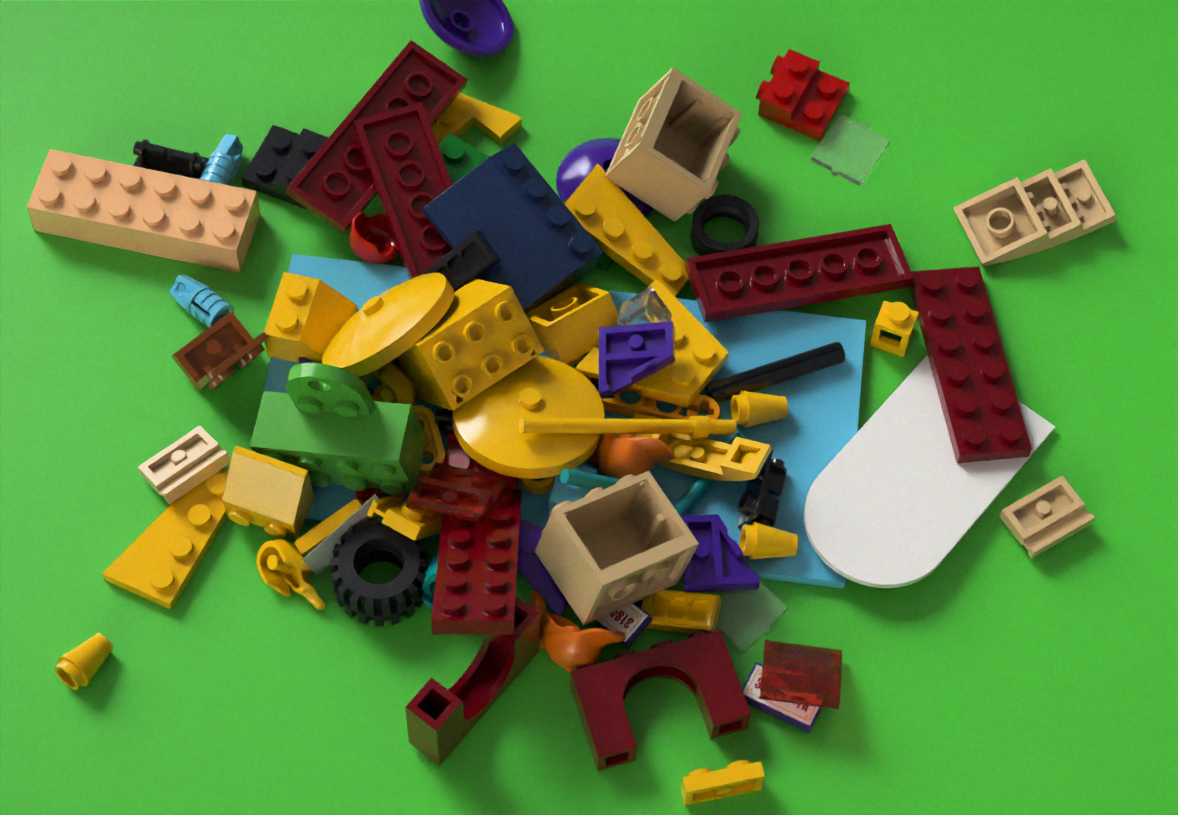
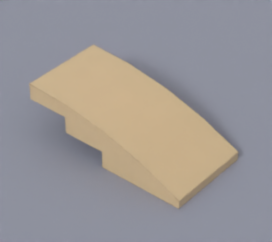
M1085 159L1056 173L1050 168L1022 182L1016 177L953 207L983 267L1018 259L1055 247L1117 221L1116 214Z

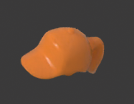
M625 433L620 435L602 434L598 447L586 461L598 464L604 476L621 479L629 474L637 476L647 471L650 472L655 464L675 459L676 454L664 442L653 437L632 438Z
M536 590L531 591L530 606L540 613L539 648H544L550 659L555 664L565 668L566 672L598 662L605 645L626 640V635L622 631H609L598 628L585 630L562 616L549 613L542 595Z

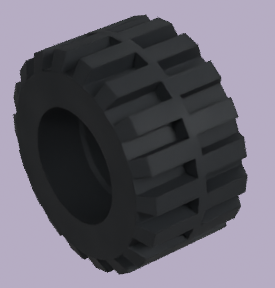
M377 519L368 520L369 526L362 527L361 523L353 526L354 533L352 535L345 532L340 537L341 545L336 544L333 549L334 558L331 559L330 568L334 593H336L337 602L340 607L345 606L346 614L351 618L358 614L360 623L367 625L369 620H374L375 626H384V621L391 620L392 625L400 623V616L405 615L408 619L414 614V606L420 608L424 603V588L422 589V584L426 576L424 571L428 568L427 551L425 546L420 544V539L414 541L385 524H377ZM380 561L393 563L402 570L397 578L385 584H371L359 577V574L366 566Z

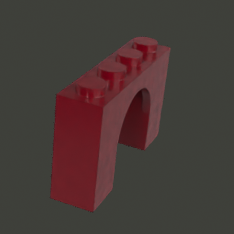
M516 596L514 634H484L482 644L472 663L450 689H446L432 677L405 707L408 739L411 745L440 766L538 653L540 613Z
M704 630L697 631L685 640L674 643L670 640L661 641L654 644L649 650L638 653L625 651L617 654L613 660L602 663L594 662L588 666L570 671V688L597 771L636 760L637 745L623 703L628 693L636 685L649 679L667 678L687 687L698 702L710 739L748 729L751 713L721 630L710 633Z

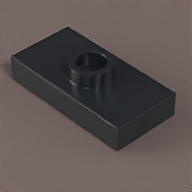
M476 230L423 274H443L455 292L472 280L479 279L499 263L501 259L483 233Z

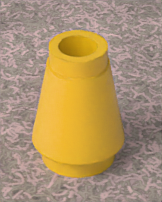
M741 391L740 395H733L731 398V418L735 420L736 425H742L743 428L787 418L788 402L785 396Z
M753 522L752 525H743L740 533L739 547L743 555L748 556L750 560L794 557L798 549V535Z
M96 633L93 637L58 659L59 664L55 667L56 675L70 689L78 690L81 686L86 687L113 650L111 642L104 635Z

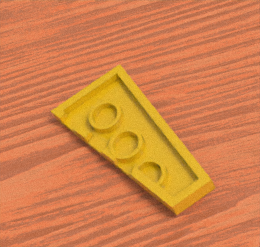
M597 163L564 204L607 256L647 286H650L657 279L676 297L689 280L685 269V262L623 191L605 177L606 172Z
M221 469L174 501L102 573L104 580L172 610L228 517L222 502L228 471Z

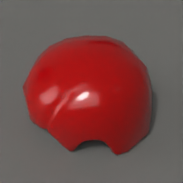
M362 210L352 219L349 230V245L358 258L369 263H385L392 261L399 255L400 252L389 222L382 213L367 217Z

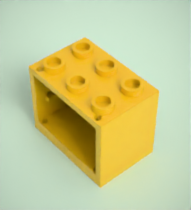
M479 279L472 280L454 292L453 301L440 321L422 339L397 357L405 374L414 382L416 395L419 400L453 411L544 352L511 286ZM459 396L460 401L457 403L456 398Z

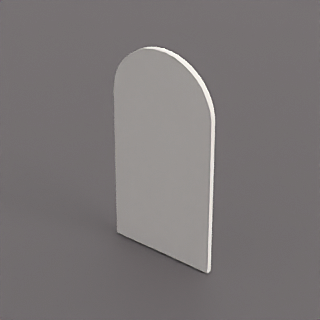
M927 355L814 480L804 506V526L808 539L815 552L827 566L839 575L858 584L876 588H896L918 582L931 574L943 562L1054 431L1056 426L1018 401L1032 448L1029 457L957 463Z

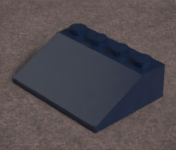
M515 143L488 157L422 209L423 214L451 249H454L474 231L478 230L483 233L501 261L481 276L479 280L511 286L525 313L591 274L604 253Z

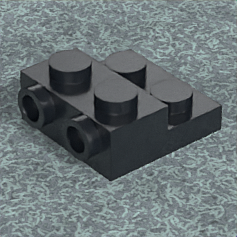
M272 125L242 176L243 186L307 210L306 207L288 196L286 190L329 137L303 128L300 134Z

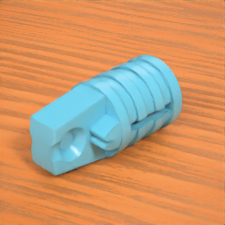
M224 135L215 152L210 155L200 180L232 186V182L240 169L243 159L241 155L244 148L238 136Z
M178 275L169 292L190 315H193L195 319L207 328L224 317L223 313H225V316L231 311L234 314V307L230 303L226 302L225 299L212 291L208 286L187 275Z

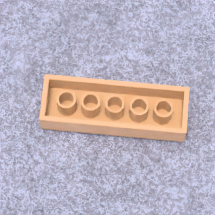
M50 149L27 205L34 231L241 273L261 215L257 191L53 149Z

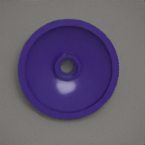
M419 0L422 14L430 29L441 41L456 51L471 56L490 57L501 53L511 42L514 30L513 22L502 0Z
M597 138L573 148L564 157L557 171L556 190L558 197L566 202L597 163L607 172L605 169L609 168L621 139ZM618 186L645 218L653 211L654 208Z

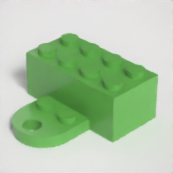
M301 363L291 367L285 386L287 393L263 391L250 443L252 451L308 470L310 482L313 486L344 485L346 488L354 491H364L366 488L374 487L393 495L402 494L403 491L416 492L427 436L411 404L374 401L365 383L358 376L342 368L321 363Z

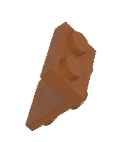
M231 311L175 352L171 357L198 392L207 385L212 391L236 372L232 367L233 365L237 364L241 369L265 350L262 343L269 337L263 332L253 339Z

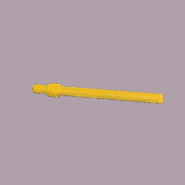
M693 415L689 419L520 418L519 432L549 434H689L690 438H707L709 434L734 435L736 432L735 420L709 419L708 416Z

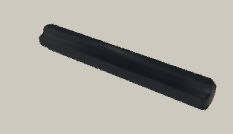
M840 342L830 343L710 382L706 385V393L708 397L720 403L731 399L733 395H740L741 391L754 392L843 363L845 361V351Z

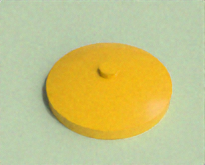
M428 273L400 283L382 294L371 298L333 337L323 353L322 364L342 368L358 377L384 366L416 344L440 321L453 301L455 294L453 287L443 274Z
M536 356L453 410L452 421L454 433L461 447L480 465L510 477L539 479L557 476L565 468L572 470L581 465L594 453L602 434L520 433V418L604 419L605 413L599 392L582 373L560 361ZM459 396L456 398L457 403L460 401Z

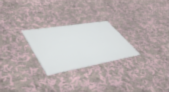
M376 494L303 559L316 576L330 565L331 559L334 558L333 549L336 544L341 545L340 537L345 532L352 535L354 533L353 526L361 523L362 527L369 526L368 520L377 519L378 521L382 517L380 515L374 517L367 515L372 502L379 499Z

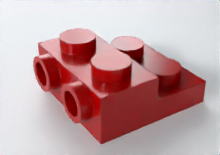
M788 49L784 57L778 55L775 58L770 74L773 75L771 81L763 80L756 94V99L760 101L758 115L821 141L847 95L850 83L820 71V61Z

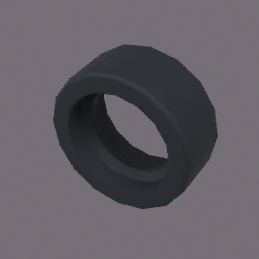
M722 194L704 200L693 213L690 239L694 250L701 256L755 247L759 229L757 213L747 201L737 196ZM729 217L739 221L745 227L746 233L737 242L721 243L707 236L704 232V224L712 218Z

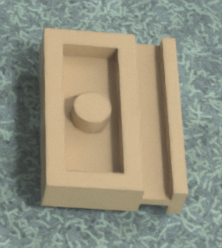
M199 425L138 466V469L148 484L160 496H163L170 505L229 465L231 459L225 449L222 450L219 444Z
M1063 475L1002 509L999 516L1020 545H1024L1029 551L1028 555L1031 559L1090 526L1095 519V516L1092 513L1089 514L1084 508V502Z

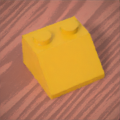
M284 272L264 331L269 337L265 340L267 356L299 363V357H305L315 363L322 364L325 349L343 325L357 312L358 306L320 279Z
M582 282L568 287L525 313L546 356L569 366L582 361L585 357L584 354L591 351L594 346L599 348V327L623 325L610 292Z
M235 446L222 498L226 515L233 522L243 526H249L252 523L263 527L265 532L274 537L283 539L285 536L297 539L314 502L308 470Z

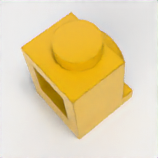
M884 300L874 325L869 346L904 357L914 333L919 312L911 310L903 302L891 303ZM886 331L901 336V342L882 336V332Z

